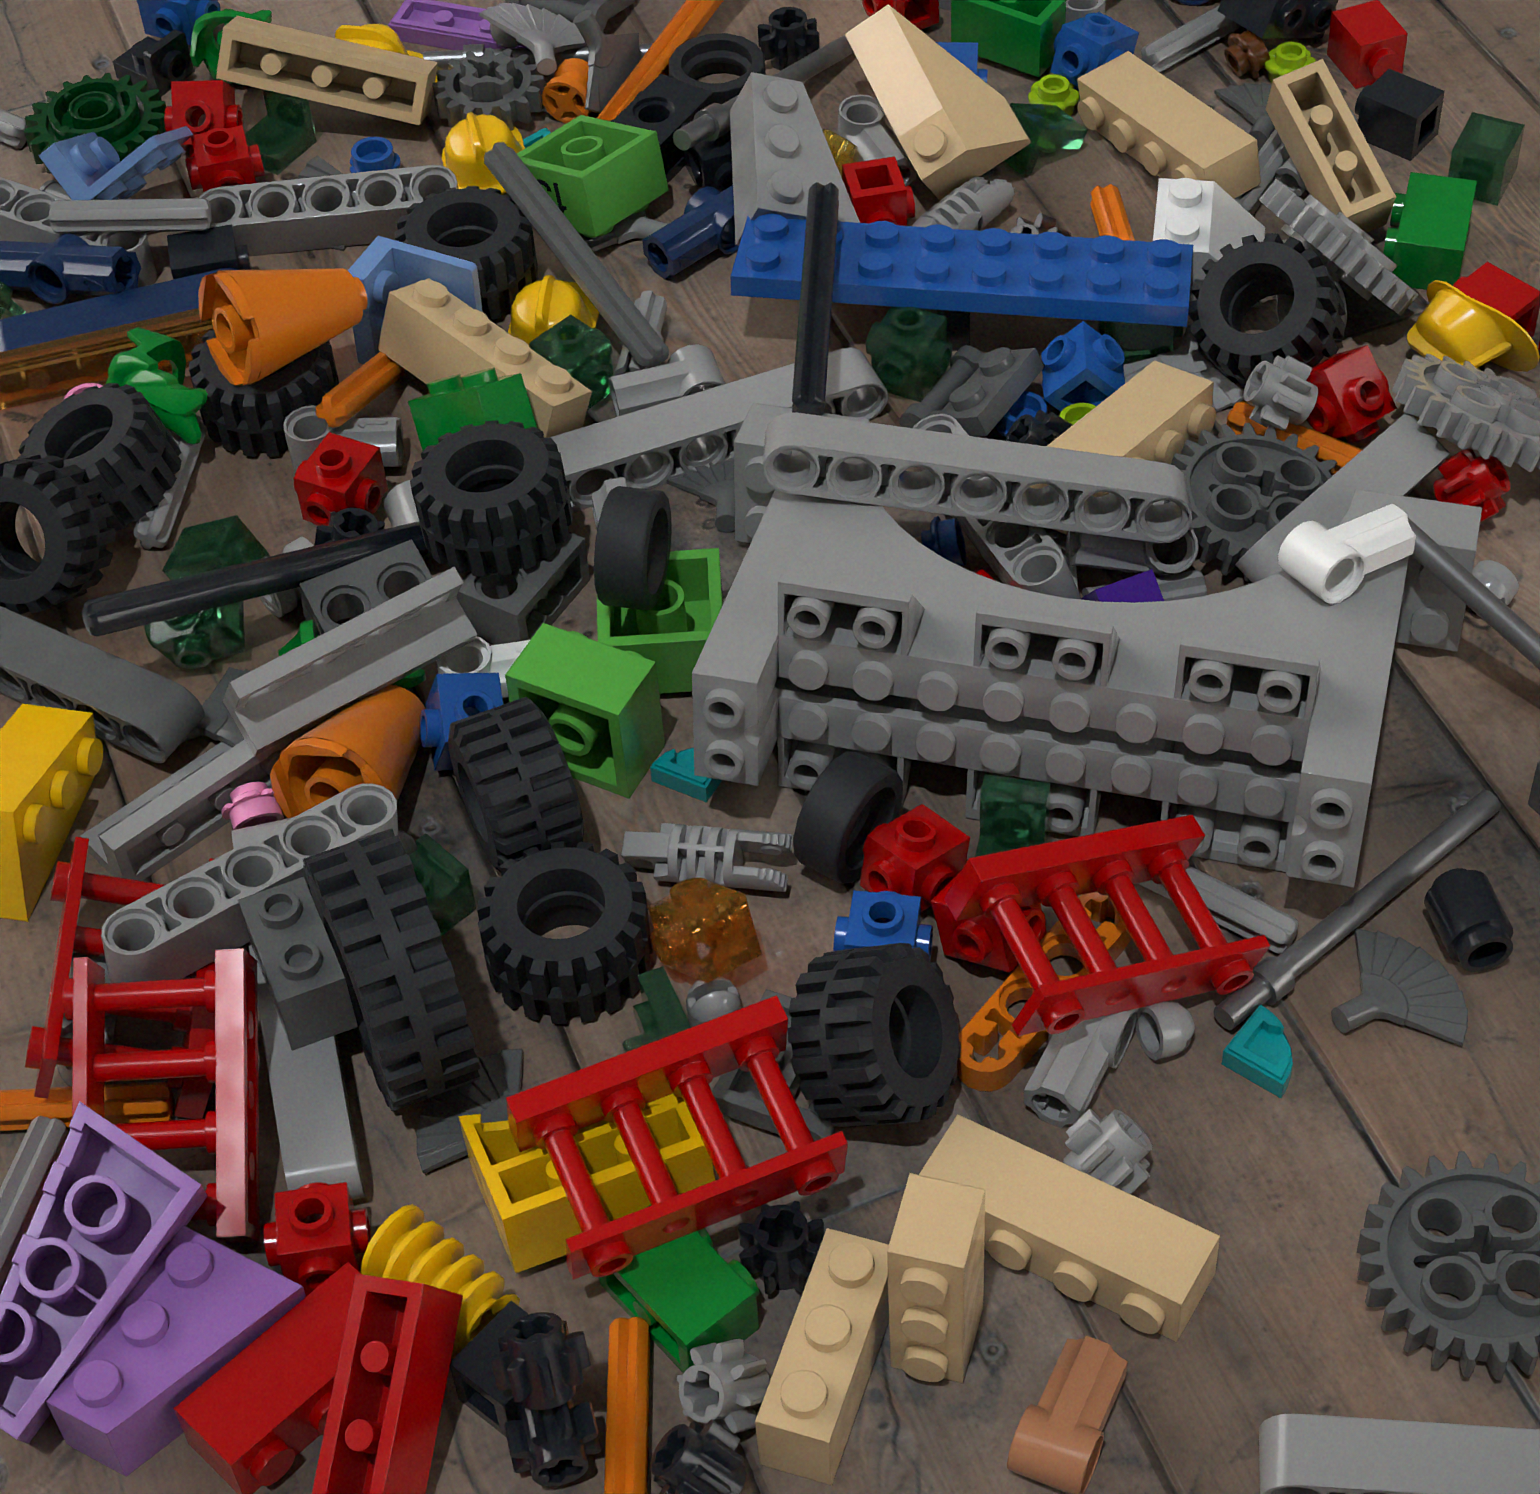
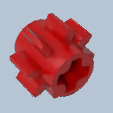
M1463 449L1438 465V469L1443 475L1433 484L1434 493L1438 501L1482 507L1480 523L1499 513L1498 510L1506 507L1501 495L1510 491V480L1505 468L1497 457L1490 456L1489 459H1484L1480 455L1476 458L1472 449Z

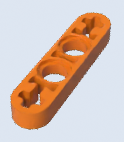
M1098 892L1083 894L1078 898L1090 919L1096 922H1102L1106 917L1114 919V924L1105 921L1096 930L1112 959L1115 961L1128 946L1132 937L1108 895H1100ZM1058 920L1040 941L1049 961L1054 957L1065 955L1074 957L1082 963ZM1082 963L1083 968L1078 973L1070 976L1058 975L1060 980H1065L1089 973ZM1020 965L959 1033L961 1053L960 1058H957V1075L967 1087L977 1091L992 1092L1005 1087L1016 1077L1049 1037L1047 1030L1017 1036L1011 1025L1015 1018L1008 1013V1007L1016 1001L1028 1000L1034 992ZM999 1032L1003 1037L998 1044V1060L988 1056L981 1063L975 1061L974 1052L982 1056L988 1054L997 1044Z

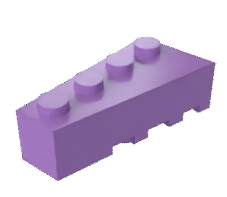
M80 1101L70 1122L68 1136L57 1161L53 1162L42 1188L43 1194L26 1234L22 1235L12 1258L13 1265L0 1293V1429L16 1440L26 1444L31 1442L51 1414L46 1400L183 1226L186 1227L207 1198V1194L200 1183Z

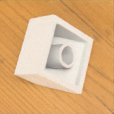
M1159 178L1153 241L1168 239L1178 244L1193 245L1189 302L1197 299L1191 292V288L1195 279L1204 280L1206 277L1202 270L1205 263L1209 259L1215 263L1223 257L1220 249L1229 243L1233 249L1243 246L1242 237L1254 234L1258 242H1263L1265 227L1215 181H1202L1191 178ZM1261 300L1252 307L1260 308Z

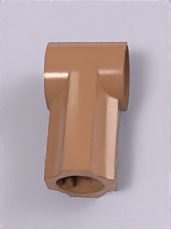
M1089 1336L1077 1340L1067 1338L1038 1405L1029 1404L1019 1422L1010 1447L1007 1469L1068 1494H1084L1100 1456L1104 1439V1432L1102 1430L1126 1377L1128 1361L1120 1357L1110 1344Z

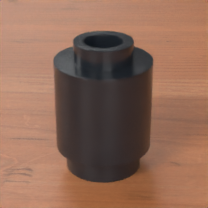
M1463 868L1452 869L1438 876L1426 893L1424 904L1450 958L1460 962L1465 970L1471 972L1485 971L1504 962L1513 951V943L1511 941L1513 927L1488 877L1481 871Z

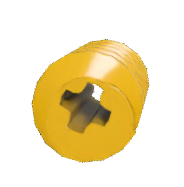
M414 1204L406 1205L391 1214L375 1232L364 1253L361 1274L423 1283L463 1295L451 1357L453 1359L510 1301L519 1306L520 1298L515 1294L502 1296L505 1282L500 1274L495 1271L483 1274L485 1269L484 1261L474 1254L463 1257L464 1245L459 1240L453 1237L444 1239V1228L433 1220L424 1223V1211Z

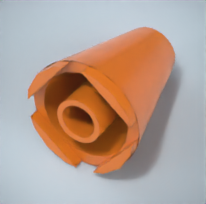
M344 268L219 270L204 276L198 290L201 322L211 319L216 338L206 340L210 353L220 372L235 386L243 384V386L254 384L359 324L362 320L363 310L367 308L368 304L363 283Z
M389 685L359 700L289 743L281 751L278 761L273 765L270 773L272 790L274 792L273 796L287 818L295 817L346 789L359 784L373 783L384 786L393 793L398 802L421 744L420 715L421 711L426 708L419 698L403 687Z

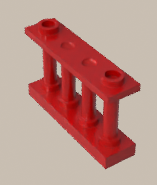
M1193 814L968 859L944 899L956 921L985 915L988 919H995L1034 991L1011 1024L1017 1036L1047 1030L1049 1034H1059L1070 1030L1081 1021L1214 990L1220 995H1225L1239 990L1254 977V967L1271 945L1265 935L1230 943L1226 940L1186 871L1189 866V858L1205 837ZM1151 880L1155 884H1163L1200 949L1173 955L1133 884ZM1098 892L1100 895H1108L1145 962L1117 967L1078 896ZM1040 903L1045 907H1052L1089 974L1060 980L1021 907Z
M75 837L70 863L57 861L50 901L63 902L45 1026L31 1027L25 1060V1068L38 1069L34 1097L48 1099L56 1065L73 1067V1039L60 1037L64 1016L63 986L65 980L69 978L72 954L75 952L105 957L101 937L102 929L77 925L80 899L128 905L164 886V884L84 872L89 844L88 838ZM215 961L188 976L190 979L205 978L206 971L215 970ZM206 1006L105 1012V1014L172 1023V1030L184 1033L182 1047L172 1046L171 1050L205 1048L208 1040H215V1013H209ZM105 1043V1053L156 1051ZM206 1076L161 1079L166 1080V1087L177 1089L174 1116L191 1119L203 1118L213 1083H208Z
M244 948L215 950V970L206 971L205 978L105 983V969L88 957L73 958V978H67L63 986L64 1014L68 1021L73 1020L72 1117L80 1101L104 1118L105 1082L206 1076L208 1083H216V1111H208L205 1119L117 1123L114 1125L150 1150L206 1147L208 1154H216V1183L207 1184L206 1190H204L207 1198L191 1220L206 1219L209 1226H216V1237L230 1243L260 1242L257 960ZM206 1006L209 1013H215V1040H208L205 1048L105 1053L106 1011Z
M777 995L506 1097L509 1129L519 1152L535 1146L540 1149H547L582 1233L565 1239L567 1267L573 1280L589 1273L593 1277H604L614 1274L628 1266L632 1262L633 1256L796 1191L801 1196L818 1193L831 1186L838 1179L839 1174L844 1173L848 1142L843 1132L840 1131L814 1141L776 1061L779 1053L786 1050L788 1017ZM738 1068L742 1071L750 1072L787 1151L784 1154L748 1168L709 1086L713 1078ZM671 1094L676 1097H683L720 1178L682 1194H678L642 1113L647 1103ZM603 1120L616 1124L651 1204L649 1207L613 1221H609L574 1139L579 1129Z

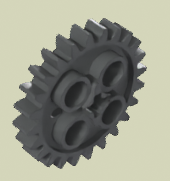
M1245 423L1241 435H1236L1227 424H1223L1217 437L1207 430H1203L1197 443L1186 440L1181 454L1175 453L1171 465L1181 470L1187 481L1192 509V524L1190 527L1197 537L1198 545L1204 548L1199 561L1205 563L1217 557L1223 561L1221 573L1224 575L1230 573L1237 567L1235 564L1257 541L1332 477L1337 462L1335 460L1317 461L1315 459L1319 450L1317 445L1310 446L1305 450L1296 447L1298 435L1294 433L1285 441L1278 440L1275 428L1269 426L1264 436L1256 435L1250 423ZM1165 500L1164 504L1169 503L1170 501ZM1243 573L1245 581L1251 583V581Z
M1465 1151L1458 1152L1455 1168L1447 1170L1435 1155L1429 1156L1425 1178L1416 1170L1406 1166L1402 1169L1399 1187L1385 1182L1381 1187L1378 1205H1368L1363 1226L1365 1229L1360 1231L1357 1253L1362 1255L1360 1257L1357 1278L1358 1280L1370 1282L1365 1303L1367 1307L1387 1306L1381 1328L1384 1331L1395 1330L1403 1326L1408 1329L1404 1350L1408 1353L1419 1348L1424 1343L1434 1347L1432 1366L1437 1369L1451 1354L1460 1357L1463 1377L1470 1378L1477 1361H1487L1490 1371L1496 1380H1502L1507 1361L1514 1359L1526 1375H1531L1534 1372L1538 1352L1540 1353V1180L1534 1185L1525 1181L1526 1163L1522 1161L1515 1165L1511 1172L1507 1174L1499 1172V1162L1494 1153H1489L1483 1169L1473 1168ZM1500 1226H1512L1521 1233L1508 1232ZM1425 1229H1438L1445 1232L1448 1236H1436ZM1512 1290H1525L1533 1294L1536 1299L1520 1297ZM1436 1293H1451L1461 1301H1446Z

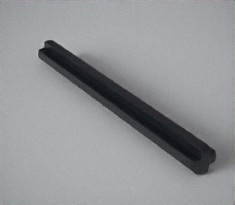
M816 182L809 188L792 390V413L797 412L822 416L825 411L839 208V189L831 182L826 185Z
M412 522L90 599L84 603L82 616L88 633L98 637L298 588L302 582L411 539L421 557L426 556L428 550L424 543L420 523Z

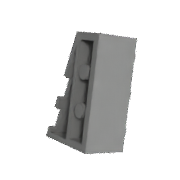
M751 72L730 109L736 245L740 244L747 216H749L750 220H755L764 214H779L786 219H806L809 188L816 182L822 185L831 182L839 189V221L860 223L803 82Z

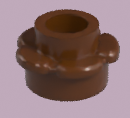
M1249 30L1242 34L1232 33L1228 37L1229 47L1224 50L1229 67L1239 77L1247 73L1252 79H1257L1259 77L1258 72L1264 69L1265 62L1270 60L1264 42L1259 36Z

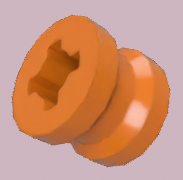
M565 59L556 69L554 78L546 84L542 92V102L547 112L556 120L565 124L580 115L589 116L591 113L590 110L585 109L589 66L588 62L583 59Z

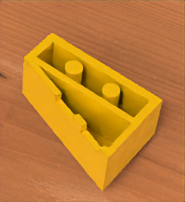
M22 704L0 729V918L29 921L92 781L101 768L103 745L101 740L96 738L93 713Z
M671 1094L647 1103L642 1113L678 1194L715 1181L712 1161L683 1097H676ZM481 1114L458 1116L472 1172L515 1274L566 1255L565 1239L582 1232L547 1149H540L535 1146L519 1152L509 1129L508 1120L483 1123ZM603 1120L579 1129L574 1139L609 1221L616 1220L649 1206V1199L616 1124Z

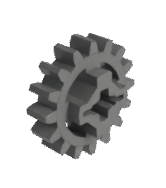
M486 48L482 56H476L471 51L465 52L466 58L461 62L450 59L448 61L449 70H438L436 72L438 82L432 83L438 116L440 119L448 118L449 127L451 128L459 121L466 119L467 113L473 112L475 115L495 116L504 121L512 131L514 130L513 124L517 120L529 123L531 122L530 112H541L543 109L542 92L545 87L544 76L537 71L536 64H530L529 55L523 54L513 58L512 49L508 48L498 55H494L492 48Z

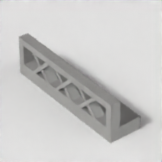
M452 567L229 682L223 703L254 756L473 642L478 634L456 598L464 584L456 568Z
M322 720L256 756L252 753L245 739L234 747L220 742L80 835V837L89 839L88 852L112 876L143 881L231 821L230 819H224L221 811L224 805L232 803L230 793L235 788L250 782H264L268 788H272L270 773L273 765L278 761L281 751L289 743L326 720Z

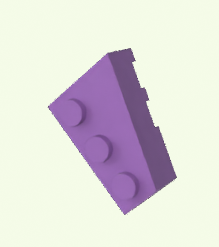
M183 1226L46 1400L66 1444L125 1477L184 1433L173 1408L306 1297L303 1286Z

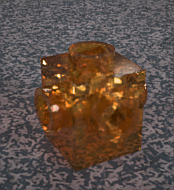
M691 878L675 884L669 890V896L647 906L654 930L651 932L652 946L656 955L666 967L709 983L762 955L744 893L715 884L706 878Z

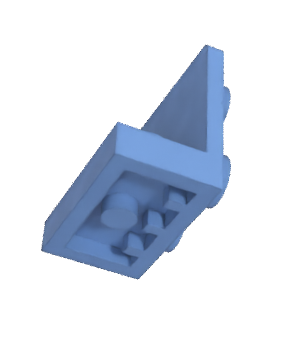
M187 126L152 136L121 162L114 147L106 139L98 137L95 132L55 142L43 151L39 157L72 200L128 199L147 184L143 178L156 168H159L160 171L164 170L186 153L181 145L192 137L193 133Z
M377 236L348 269L353 277L359 278L363 283L368 300L367 308L363 310L361 322L352 327L357 359L362 364H365L380 352L378 345L389 292L430 278L444 285L448 292L473 309L483 312L478 269L475 263Z

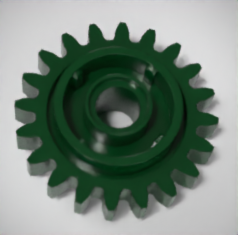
M105 73L102 78L96 79L85 75L82 81L74 84L68 81L63 82L64 89L58 93L54 91L45 92L48 103L37 102L32 104L34 114L25 116L27 129L24 130L29 151L32 152L36 164L44 163L39 155L53 143L90 132H95L98 137L106 139L118 153L121 162L149 138L166 132L164 121L166 103L162 101L158 89H149L148 81L146 80L133 85L131 76L128 74L120 78L119 81L113 80L110 73ZM45 165L46 172L51 174L50 170Z

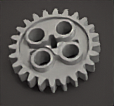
M1277 178L1260 197V202L1285 222L1281 229L1290 237L1300 240L1306 250L1311 248L1319 256L1331 278L1336 282H1339L1341 279L1367 301L1373 295L1400 316L1419 295L1393 273L1397 265L1371 244L1374 239L1340 211L1335 215L1311 194L1303 200Z
M1426 354L1425 358L1413 355L1411 360L1405 359L1391 391L1396 393L1394 400L1405 405L1403 409L1405 413L1420 417L1417 422L1418 424L1436 428L1438 432L1436 436L1445 438L1458 445L1461 449L1478 450L1484 459L1494 456L1508 467H1511L1513 462L1529 472H1532L1534 467L1540 469V398L1537 397L1536 390L1511 377L1496 376L1492 369L1486 368L1485 371H1481L1469 361H1464L1463 365L1448 356H1444L1442 361L1431 354Z

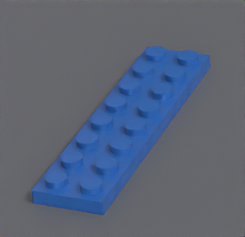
M764 214L755 220H750L749 216H747L730 276L731 296L800 300L806 219H786L779 214ZM838 220L832 302L1187 327L1193 245L1178 244L1168 239L1145 242L1121 240L1118 237L1108 235L1084 238L1064 236L1057 232L1023 234L1009 233L999 228L977 231L952 229L949 226L940 224L916 227L896 225L888 221L855 223Z

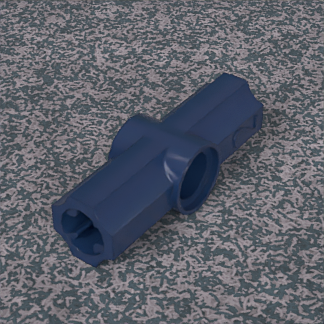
M733 185L722 192L709 186L699 189L687 202L684 215L642 239L644 255L651 263L655 273L666 280L716 249L725 254H733L738 251L739 245L735 243Z
M69 233L62 234L53 243L0 241V288L2 290L31 291L48 303L58 304L64 301L70 294L104 296L139 288L138 277L142 268L136 252H128L123 247L89 245L82 238Z

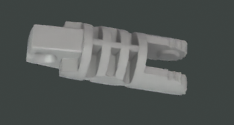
M974 176L970 178L969 182H965L960 187L954 189L938 204H935L921 215L912 226L927 227L940 224L949 226L952 229L981 231L1002 210H1005L1010 205L1015 195V187H1012V183L1007 182V180L994 179V181H990V184H988V180H984V177Z
M661 823L660 833L625 831L621 856L625 863L628 862L632 867L653 869V878L657 881L786 892L788 880L786 873H781V871L771 868L744 867L743 856L744 852L771 855L791 853L793 835L778 832Z

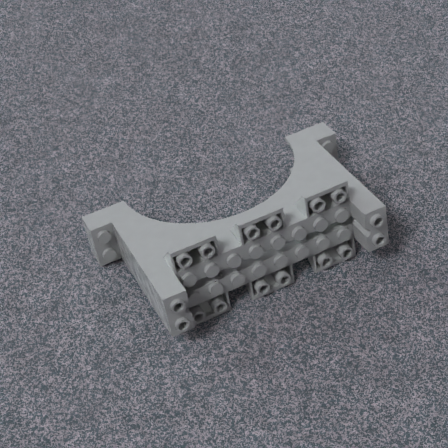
M752 403L734 440L735 541L751 544L692 672L694 773L696 776L758 786L778 738V786L810 791L819 775L832 760L845 752H859L898 772L903 781L902 807L906 796L912 759L967 768L965 818L1076 837L1094 834L1102 791L1163 801L1161 820L1194 815L1205 834L1204 839L1192 854L1194 857L1286 872L1285 876L1354 887L1395 642L1458 651L1466 604L1413 556H1407L1365 574L1359 587L1352 595L1342 602L1335 604L1324 602L1284 570L1260 581L1232 590L1171 601L1101 602L1033 592L997 582L941 557L919 543L901 528L883 506L790 494L776 490L768 483L764 476L765 431L768 424L775 417L784 413H792V408ZM824 413L822 415L826 417L869 422V419L849 417L843 415ZM797 450L782 452L789 456L802 454V452ZM850 458L845 460L844 462L850 464H859L861 462H864V460L858 458ZM1355 489L1350 508L1340 525L1387 505L1394 504L1402 509L1410 520L1472 574L1482 507Z

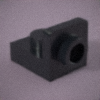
M174 29L159 41L147 36L112 61L118 79L128 74L131 76L133 85L146 80L148 81L149 89H158L161 97L171 90V81H183L194 73L186 35L177 29Z

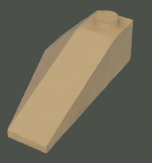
M889 4L845 33L900 144L922 182L940 201L954 189L960 187L965 182H969L970 178L974 176L980 177L1032 143L1005 97Z

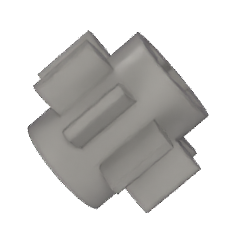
M1277 356L1273 364L1268 361L1260 362L1250 374L1244 388V400L1255 405L1249 418L1267 428L1272 426L1283 431L1286 430L1288 423L1296 426L1302 424L1312 412L1318 397L1317 386L1306 381L1312 371V367L1290 356H1287L1285 359Z
M1089 1109L1066 1131L1070 1138L1065 1144L1072 1151L1063 1158L1064 1164L1129 1194H1132L1150 1177L1146 1171L1150 1163L1144 1157L1152 1150V1144L1138 1124L1122 1111L1115 1109L1108 1116L1106 1115L1100 1119L1092 1109Z
M739 1338L692 1348L690 1355L694 1366L689 1367L683 1374L677 1375L679 1398L684 1409V1416H689L697 1422L705 1423V1425L713 1419L734 1434L756 1428L755 1420L757 1414L754 1410L761 1407L770 1382L765 1368L767 1364L765 1359L759 1360L754 1355L744 1353V1342Z

